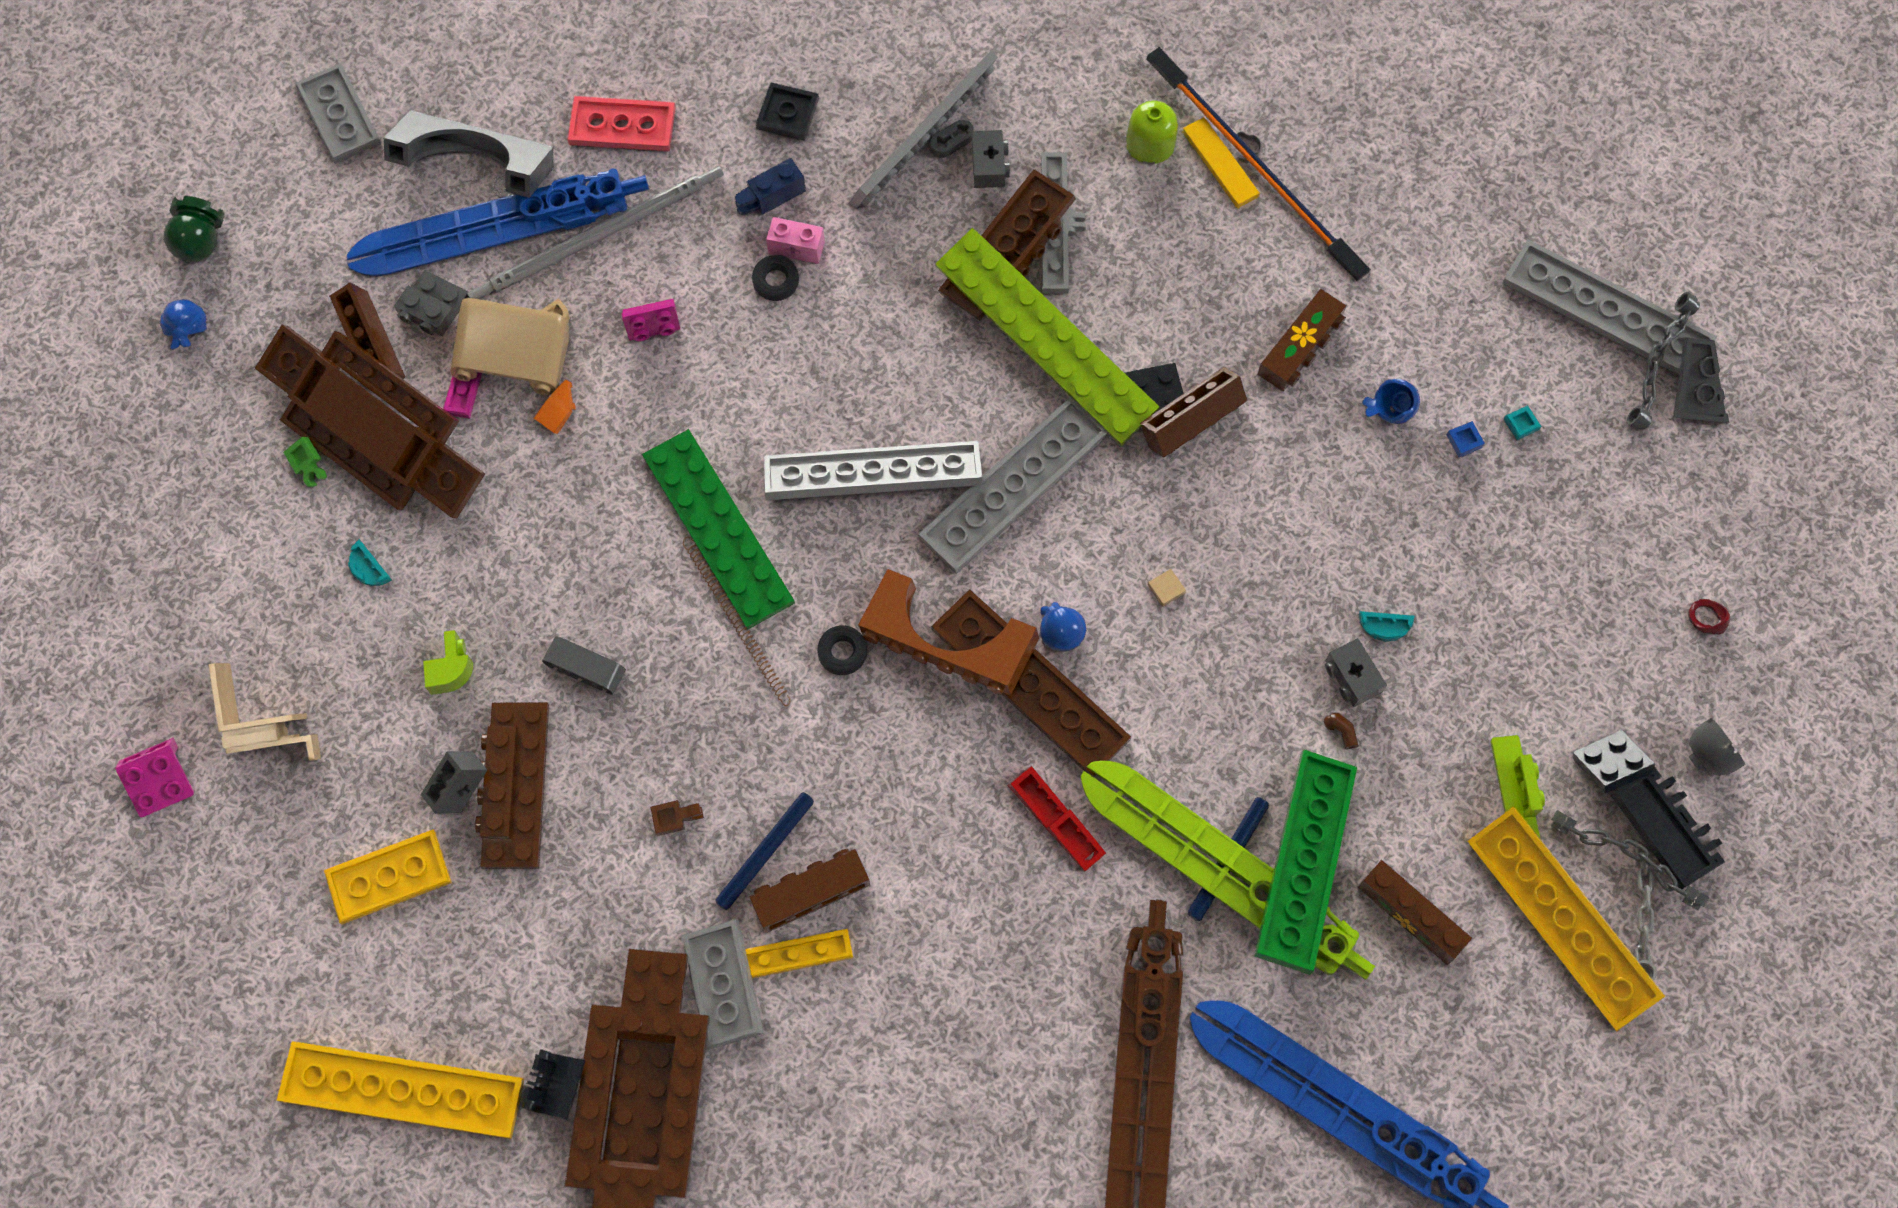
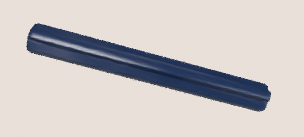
M802 792L718 895L715 900L718 906L724 910H729L813 805L814 801L811 796Z
M1260 797L1255 798L1231 838L1243 848L1246 847L1269 808V803ZM1216 863L1222 869L1224 868L1220 863ZM1201 888L1188 910V915L1196 921H1201L1215 896Z

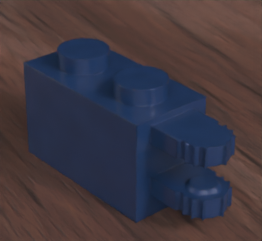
M790 157L746 181L747 188L738 192L734 197L737 213L748 215V213L759 210L761 215H764L806 192L804 176Z

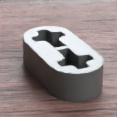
M958 120L933 135L930 140L932 154L939 158H945L972 141L973 125L967 120ZM961 129L963 132L967 130V135L964 136L962 133L958 135V130ZM937 143H946V148H943L942 146L937 147Z

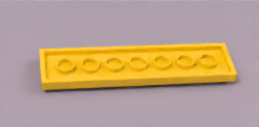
M1515 807L1509 809L1467 841L1616 1031L1665 997L1664 993Z
M291 1041L276 1101L512 1139L525 1079Z

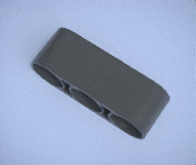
M557 636L553 639L542 659V662L549 668L553 669L556 667L558 672L576 680L581 678V682L601 691L605 689L607 690L606 693L610 695L614 694L626 672V669L619 663Z

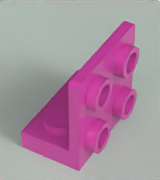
M674 299L622 310V319L629 341H645L650 336L658 334L668 336L677 330H681Z
M174 737L120 760L115 767L140 817H145L194 794V790L175 755L178 746Z

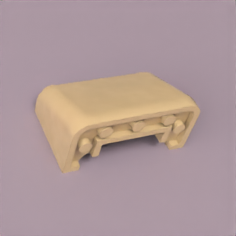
M465 298L462 300L459 311L450 370L451 375L461 381H470V379L476 378L478 372L529 381L530 386L537 394H552L559 386L569 343L568 321L564 316L552 312Z

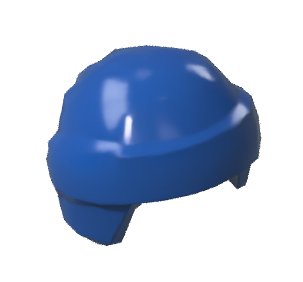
M186 299L175 300L166 305L160 317V326L164 335L172 336L170 346L172 350L180 345L183 348L191 346L188 335L207 330L206 314L201 306Z
M1389 379L1381 384L1374 399L1365 397L1362 403L1368 407L1365 411L1367 417L1379 415L1389 423L1402 424L1412 419L1418 412L1420 396L1413 384L1402 379ZM1390 406H1393L1394 413L1391 411Z
M1058 602L1051 603L1049 607H1041L1040 614L1045 616L1041 621L1040 636L1049 648L1060 652H1067L1078 647L1083 642L1087 631L1086 621L1079 612L1069 607L1060 606Z

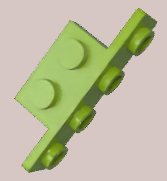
M1518 735L1493 737L1490 743L1504 811L1507 812L1512 807H1515L1540 838L1536 816L1545 806V797L1543 791L1539 790L1537 779H1539L1538 765L1536 762L1533 763L1532 754L1523 755Z

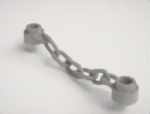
M1632 826L1631 835L1635 842L1645 844V841L1634 826ZM1646 845V849H1647V851H1648V857H1647V858H1649L1650 855H1651V850H1650V848ZM1635 847V854L1639 857V849ZM1642 861L1637 873L1638 888L1643 893L1642 906L1638 909L1637 928L1641 934L1639 945L1634 951V957L1654 981L1657 976V970L1654 964L1651 963V953L1647 947L1648 935L1653 930L1654 910L1650 907L1651 893L1654 890V876L1651 869H1649V864ZM1649 874V885H1645L1643 888L1642 875L1646 876ZM1642 912L1645 914L1649 912V927L1646 925L1642 927ZM1639 951L1641 954L1646 952V960L1639 961Z

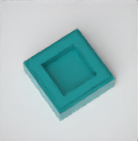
M1528 405L1503 418L1517 441L1540 430L1542 427Z

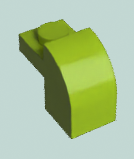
M455 630L444 631L446 658L423 661L425 688L431 695L449 693L461 688L472 674L473 661L469 655H466L464 639H460Z

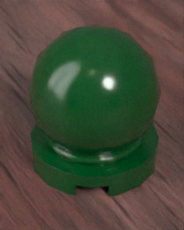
M184 196L183 200H178L174 197L169 210L173 217L169 219L164 229L163 237L169 252L175 258L185 263H198L208 258L217 245L218 233L215 229L221 228L225 217L221 208L216 211L210 207L211 202L198 197Z

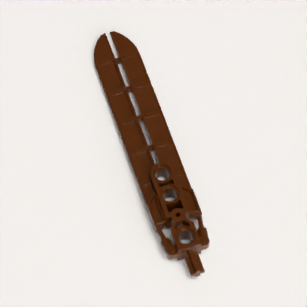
M1159 899L1150 900L1148 927H1133L1129 932L1126 946L1128 954L1122 978L1105 1208H1133L1135 1172H1140L1138 1208H1166L1179 1014L1183 983V971L1181 968L1183 936L1178 931H1172L1173 929H1165L1167 901ZM1151 937L1158 938L1162 942V950H1151L1148 946V939ZM1138 946V960L1145 967L1144 971H1138L1131 966L1133 954L1137 952ZM1172 953V956H1175L1176 971L1170 974L1163 973L1162 966L1168 962ZM1150 995L1156 998L1158 1001L1156 1010L1151 1011L1144 1006L1143 1000L1145 996ZM1150 1025L1154 1028L1156 1032L1154 1040L1143 1038L1141 1034L1142 1026ZM1150 1048L1147 1075L1143 1074L1145 1049ZM1142 1081H1147L1144 1120H1139ZM1139 1126H1143L1141 1166H1136Z

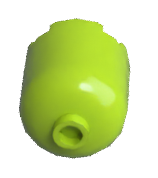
M1156 100L1146 101L1134 109L1126 134V148L1134 159L1141 163L1145 161L1159 164L1173 154L1178 130L1177 116L1174 110L1166 103Z

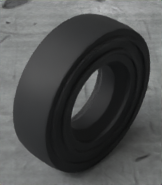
M770 255L764 257L755 265L752 273V282L756 292L764 299L781 301L789 298L796 291L799 284V273L797 267L789 258L781 255ZM779 270L785 274L786 279L779 286H771L765 280L769 272Z
M846 625L835 626L828 629L821 636L817 647L818 658L822 666L830 673L849 675L859 670L864 664L867 657V644L863 635L855 628ZM839 641L849 642L853 647L852 655L845 660L836 659L831 652L835 643Z

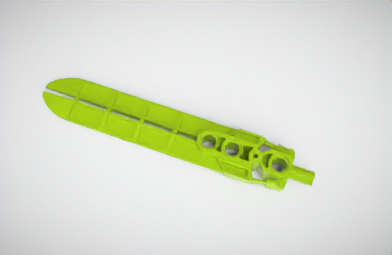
M1095 761L1087 766V768L1118 790L1117 793L1083 771L1081 781L1085 795L1091 805L1102 816L1259 929L1261 928L1267 901L1258 900L1255 896V890L1262 889L1268 895L1274 871L1273 868L1134 769L1112 761ZM1122 795L1128 797L1134 803H1136L1141 808L1146 810L1148 813L1153 815V817H1149L1147 814H1145L1140 809H1138L1133 804L1124 799ZM1157 820H1160L1162 823H1164L1169 828L1174 830L1176 833L1181 835L1183 838L1188 840V843L1184 842L1175 834H1173L1168 829L1163 827L1161 824L1157 822ZM1194 845L1197 848H1199L1201 851H1203L1208 856H1210L1215 861L1224 866V868L1222 869L1221 867L1216 865L1214 862H1212L1207 857L1202 855L1200 852L1195 850L1192 846ZM1228 871H1231L1236 876L1241 878L1243 881L1249 884L1250 887L1248 888L1246 885H1244L1239 880L1234 878L1232 875L1228 873ZM1328 907L1326 915L1337 927L1333 924L1324 925L1315 968L1323 971L1326 975H1332L1343 964L1361 978L1367 980L1375 966L1352 950L1359 938L1358 931L1353 929L1344 920L1340 921ZM1328 941H1335L1339 944V954H1334L1328 949Z

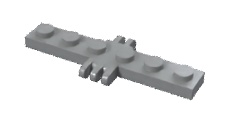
M1041 152V174L1066 190L1067 152ZM1069 208L1060 219L1062 224L1059 236L1055 240L1050 239L1044 246L1046 249L1042 256V294L1069 293L1068 236H1074L1076 232L1086 230V224L1084 223L1086 215L1084 213H1075L1074 209Z

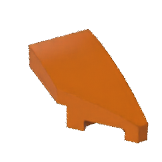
M566 379L550 395L534 417L535 420L555 434H558L572 414V410H576L575 403L572 400V382Z

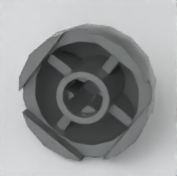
M1712 718L1699 725L1693 731L1689 743L1693 754L1689 758L1698 770L1704 768L1710 774L1722 776L1733 773L1745 766V762L1739 752L1734 753L1735 749L1732 746L1731 740Z

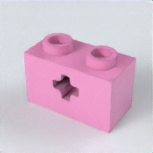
M773 217L766 238L768 253L819 264L825 244L824 229L820 226Z

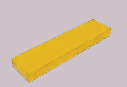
M1205 117L1183 128L1182 133L1237 209L1259 197L1260 192Z
M848 929L745 949L752 979L853 958Z

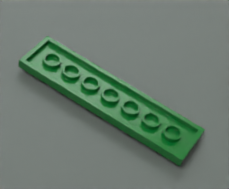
M689 429L642 454L686 530L702 553L709 568L714 573L717 581H719L722 589H724L725 594H727L732 606H734L740 619H742L745 627H747V630L795 604L792 595Z
M1305 749L1300 754L1254 957L1308 975L1314 972L1356 777V766Z

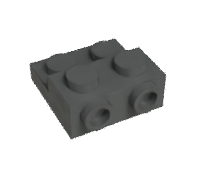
M424 270L413 287L409 285L406 287L394 307L398 313V318L407 324L414 322L429 335L436 333L443 336L459 313L462 300L469 298L467 294L469 291Z

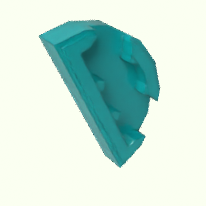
M359 539L351 547V554L349 556L348 566L352 575L362 584L369 586L384 585L392 581L390 576Z
M1364 611L1358 613L1360 624L1365 632L1374 639L1384 642L1396 641L1404 637L1413 626L1415 617L1414 615Z

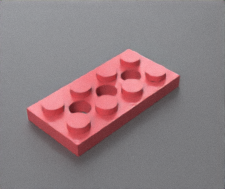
M574 96L568 143L575 146L670 151L676 109L675 103ZM596 118L603 120L602 124L598 126L590 124ZM620 120L628 121L625 127L615 126ZM647 121L653 123V126L649 129L640 127L642 123Z

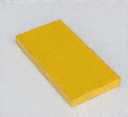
M434 829L324 870L341 925L452 883Z

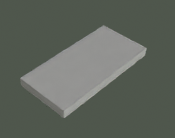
M341 63L295 83L335 164L381 144Z
M734 919L682 935L685 951L688 955V966L698 1013L709 1015L710 1017L706 1049L718 1048L764 1034L739 920Z

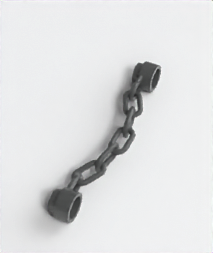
M1690 292L1683 293L1677 299L1675 310L1680 312L1678 319L1665 328V335L1658 344L1652 347L1649 354L1646 377L1642 384L1644 401L1641 406H1636L1632 409L1627 417V424L1637 430L1646 429L1652 422V416H1650L1649 411L1656 399L1655 378L1658 367L1663 359L1665 348L1671 340L1678 337L1685 330V324L1689 316L1694 315L1700 307L1698 298ZM1675 325L1677 328H1681L1675 334L1672 331L1669 332ZM1655 351L1661 352L1657 361H1651ZM1653 368L1652 377L1650 378L1651 369ZM1651 385L1652 396L1647 397V386Z
M1558 810L1552 817L1553 823L1551 827L1565 835L1570 830L1580 837L1583 844L1604 846L1607 843L1619 846L1621 852L1639 862L1645 861L1654 868L1653 874L1665 891H1676L1685 896L1682 902L1690 907L1699 910L1709 900V896L1689 885L1685 891L1678 888V882L1669 868L1652 862L1647 858V849L1635 841L1625 839L1619 842L1610 839L1608 833L1603 830L1585 829L1580 832L1574 828L1577 821ZM1586 833L1602 834L1604 836H1601L1600 839L1603 841H1587L1589 837ZM1627 843L1642 850L1643 853H1639L1638 857L1627 851L1626 849L1629 848ZM1662 869H1664L1673 884L1668 883L1666 886L1658 872L1663 873Z

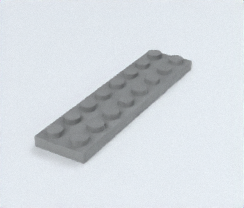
M992 51L975 66L865 181L849 201L850 205L856 209L861 204L866 207L875 195L891 181L892 177L908 163V160L925 145L927 140L935 135L945 121L947 122L957 109L971 97L972 93L988 79V76L996 69L993 64L998 59Z
M1527 239L1502 284L1647 359L1652 347L1658 344L1665 335V328L1678 319V316L1529 239ZM1687 321L1685 330L1678 337L1671 340L1665 348L1660 366L1679 375L1684 337L1716 340L1717 336ZM1675 325L1669 332L1672 331L1675 334L1681 328H1677ZM1655 351L1651 361H1657L1661 352Z
M1070 397L982 476L983 485L971 486L926 526L918 534V538L957 574L1109 435L1108 431Z
M978 441L764 456L766 500L983 485Z

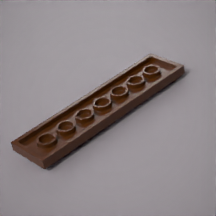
M969 589L931 626V630L954 651H965L977 648L991 641L1008 623ZM1035 648L1011 696L1005 693L1001 694L1083 771L1092 777H1095L1097 774L1087 768L1091 762L1110 761L1131 740V736Z

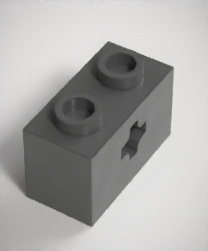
M1003 130L972 131L974 188L1005 187V178H1010L1009 162H1004V156L1008 155V140H1003Z
M1359 638L1329 652L1325 660L1326 671L1331 678L1337 679L1341 686L1339 687L1340 694L1346 702L1350 701L1352 706L1356 707L1383 693L1387 684ZM1349 671H1350L1352 674L1357 672V673H1358V677H1357L1355 674L1350 676V675L1348 674Z
M447 751L420 795L435 814L461 813L487 772V769L473 751Z

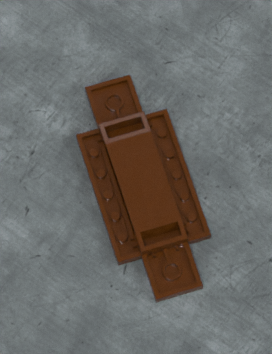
M281 324L254 368L288 394L287 397L291 399L290 404L280 418L282 423L299 436L309 437L315 448L397 510L403 511L414 492L417 491L451 518L457 519L485 476L483 471L445 444L459 423V420L340 332L334 331L321 351L289 326ZM340 369L344 370L346 373H348L350 376H352L354 379H356L358 382H360L362 385H364L366 388H368L370 391H372L374 394H376L378 397H380L382 400H384L386 403H388L390 406H392L394 409H396L398 412H400L402 415L407 417L409 420H411L419 427L413 426L411 423H409L407 420H405L403 417H401L387 405L382 403L380 400H378L376 397H374L372 394H370L368 391H366L364 388H362L360 385H358L356 382H354L352 379H350L348 376L342 373Z
M629 949L621 1007L591 1004L583 1058L586 1062L580 1078L565 1187L594 1190L592 1208H655L656 1197L658 1196L683 1199L687 1197L710 1019L709 1015L681 1013L688 963L687 954ZM618 1039H619V1040H620V1043H619V1050H618V1057H617V1064H616V1071H615V1078H614V1085H613V1092H612V1099H611V1106H610V1113H609V1120H608V1127H607V1134H606L604 1155H603V1159H601L602 1148H603V1141H604V1134H605V1127H606V1120H607V1113H608V1106H609V1099H610V1092H611V1085H612V1078H613V1071H614V1064H615V1057H616V1050H617V1043H618Z

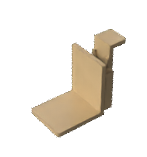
M230 663L209 664L218 731L222 732L223 749L225 748L226 754L306 741L309 761L321 759L318 734L300 736V734L288 735V729L285 726V722L307 719L306 713L239 723Z

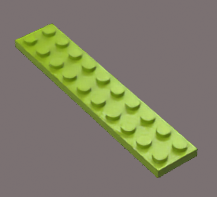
M973 227L935 263L936 267L1055 383L1103 426L1109 435L1121 446L1141 428L1140 423L1159 410V406Z

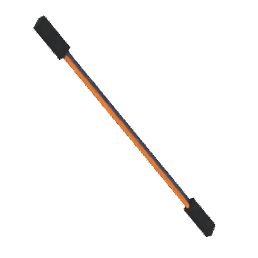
M1160 47L1147 55L1146 60L1174 89H1181L1328 245L1327 251L1357 282L1370 272L1371 269L1341 237L1339 239L1334 238L1188 84V76Z

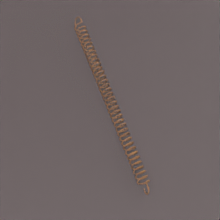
M683 540V546H684V548H685L686 550H688L687 553L690 554V557H691L692 553H689V550H690L692 547L695 548V547H696V546H695L696 544L692 545L689 549H687V548L685 547V545H684V540ZM700 552V553L696 554L694 557H691V558H693L692 561L695 562V566H698V570H701V571H702L705 567L708 568L709 565L704 566L702 569H699V566H700L702 563H700L699 565H696V563L698 562V560H697V561H694V558H695L697 555H699V554L701 555L702 553ZM700 571V574H703V578H705V582H707L706 580L710 575L704 577L705 573ZM716 577L712 578L709 582H707L709 587L712 588V586H710L709 583H710L713 579L716 580V579H717ZM721 585L718 586V587H716L714 590H712V589L710 588V590L713 591V595H716L715 598L718 599V603H721V605H720L721 607H724V608H725L728 604H729V605L732 604L731 602H729V603H727L725 606H722V603H723L725 600H723L722 602H719L720 598H717V595H718L721 591H719L717 594H714V591H715L717 588H721ZM734 606L730 607L727 611L724 610V608H723V611H725V612H726V615H727V612H728L731 608L734 609ZM739 614L734 616L732 619L729 618L730 615H727L728 619L731 620V624L735 625L738 621H742V619H739L735 623H732V620L735 617H739ZM740 624L738 627H735V626L733 625V627L736 628V632H739L738 635L741 637V640L744 641V645H747V646H748L752 641H750L748 644H745V641H746L748 638H752L753 635H750V636L747 637L745 640H743V639H742L743 636H744L745 634H749L750 631H747V632L744 633L743 635H740V632H741V631H737V629H738L742 624ZM753 645L751 648H748V647L746 646V648L749 649V653H752L751 656L754 658V661L757 662V666H760V667H761L764 663H766V664L768 663V660H767V661L763 662L761 665H758V662H759L761 659H765L766 656H764V657L760 658L758 661H756L755 659H756V657H757L758 655L753 656V653H754V652H750V650H751L755 645ZM771 665L766 666L764 669H761V668L759 667V670H762V674H765L764 678H766V675H767L769 672H772V671L774 670V669H771V670H769L767 673H763V671H764L767 667H768V668L771 667ZM776 673L772 674L769 678H766L767 682L772 676H775ZM772 689V691H776V692H775V695L778 696L777 699L782 702V700L779 699V696H780L782 693H780L779 695L776 694L779 689H777V690H773V689Z

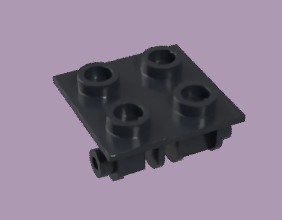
M540 1049L539 1054H535L532 1069L538 1071V1073H529V1075L537 1078L535 1082H526V1084L534 1087L525 1088L523 1098H521V1102H523L522 1108L568 1120L586 1060L553 1054L552 1052Z

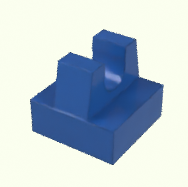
M1473 421L1451 429L1446 434L1458 458L1470 455L1485 445Z

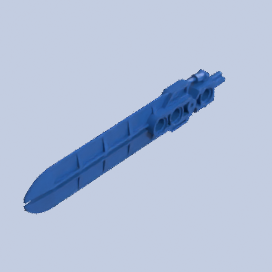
M615 168L605 172H598V175L585 177L583 174L566 177L553 181L551 185L537 188L530 198L514 194L373 232L362 238L347 253V261L365 256L369 257L348 263V266L351 270L363 275L383 276L561 228L569 230L592 224L596 221L595 218L607 213L612 215L617 212L626 211L628 205L625 196L649 190L646 175L621 181L619 173ZM594 209H596V210H598L599 212H596V213L593 214V212H591V211H593Z
M1220 1000L1200 1002L1195 1007L1229 1030L1227 1034L1192 1012L1190 1022L1195 1037L1211 1056L1394 1176L1397 1181L1420 1196L1442 1204V1208H1472L1474 1205L1479 1208H1509V1205L1484 1189L1490 1177V1171L1479 1164L1473 1157L1469 1159L1458 1149L1456 1144L1429 1126L1418 1122L1239 1005ZM1237 1035L1267 1056L1266 1059L1233 1038V1036ZM1272 1059L1305 1080V1083L1300 1082L1271 1062ZM1310 1085L1314 1086L1324 1094L1328 1095L1329 1097L1343 1105L1344 1108H1340L1333 1102L1329 1101L1328 1099H1326L1325 1097L1311 1089ZM1349 1110L1357 1114L1373 1126L1369 1127L1362 1121L1358 1120L1357 1118L1348 1113ZM1380 1128H1385L1391 1132V1142H1384L1380 1139L1378 1135ZM1406 1145H1411L1417 1149L1418 1159H1410L1406 1156L1404 1151ZM1455 1153L1466 1165L1460 1163L1449 1166L1445 1159L1450 1154ZM1459 1180H1465L1470 1184L1471 1193L1469 1195L1463 1194L1459 1190ZM1432 1181H1438L1440 1192L1446 1196V1199L1431 1193Z

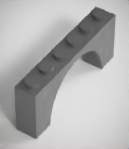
M412 110L383 138L384 161L408 167L420 158L441 152H469L488 157L505 168V192L528 198L532 196L553 169L554 146Z

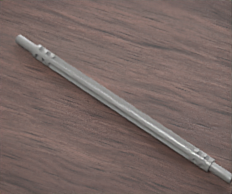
M718 166L698 177L694 175L490 278V282L468 292V297L480 299L494 291L498 293L703 189V185L723 176V171Z

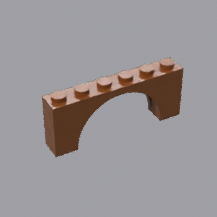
M887 569L858 624L864 639L873 644H878V642L885 644L891 651L897 654L905 652L912 655V658L919 663L927 664L929 662L934 664L940 671L946 674L954 672L961 675L962 679L968 683L976 685L978 682L983 684L995 694L1001 695L1005 693L1011 696L1039 640L1037 628L1011 618L1006 627L995 638L982 646L965 651H949L937 648L924 641L911 625L910 608L916 591L912 578Z

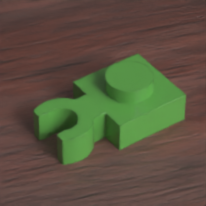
M301 437L283 452L295 473L303 474L304 483L308 487L317 486L314 481L315 474L318 479L327 478L324 469L316 465L321 458L309 437Z

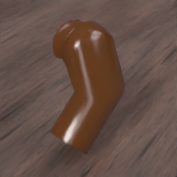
M1336 712L1324 718L1326 729H1337L1341 733L1346 750L1359 746L1354 725L1351 721Z

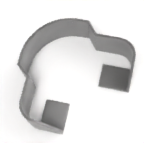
M1242 131L1238 132V136L1256 141L1261 149V141L1254 134L1248 135ZM1260 149L1258 152H1254L1257 156L1260 153ZM1238 158L1243 163H1249L1246 158Z

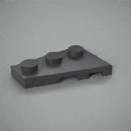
M1684 337L1673 417L1729 423L1728 413H1726L1724 406V390L1721 389L1720 368L1715 340Z

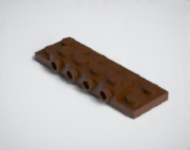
M1033 169L981 236L1026 278L1030 270L1028 266L1034 259L1039 260L1045 253L1046 248L1044 246L1050 239L1055 240L1059 236L1062 224L1060 219L1076 198L1074 194ZM948 278L938 289L941 295L979 321L984 317L985 314Z
M548 702L492 703L490 726L487 728V734H482L481 748L483 751H486L485 761L481 762L486 767L487 772L483 776V788H478L477 803L482 805L481 816H476L475 831L480 833L482 838L480 863L482 869H539L549 718Z

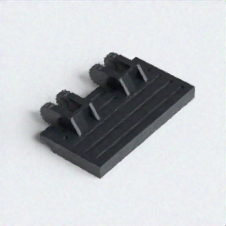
M1655 767V772L1620 787L1610 795L1661 865L1669 868L1678 882L1677 887L1684 889L1725 863L1718 852L1712 856L1709 854V852L1723 843L1718 838L1709 842L1705 847L1702 845L1698 837L1704 836L1712 828L1707 823L1694 832L1691 830V828L1697 825L1693 817L1683 804L1677 808L1674 807L1676 803L1687 797L1684 791L1678 792L1669 799L1663 790L1672 787L1676 780L1672 776L1657 784L1656 781L1662 776Z

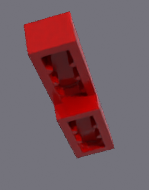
M1032 766L1028 767L1007 785L1084 872L1106 854L1072 810H1068ZM1094 852V854H1093V856H1092L1091 859L1085 860L1087 857H1089V856Z

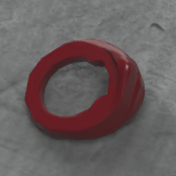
M1699 599L1692 603L1688 611L1690 622L1697 630L1703 633L1723 634L1730 623V614L1727 608L1710 599ZM1703 606L1709 607L1716 613L1717 618L1720 620L1719 623L1711 626L1699 622L1695 616L1696 609Z

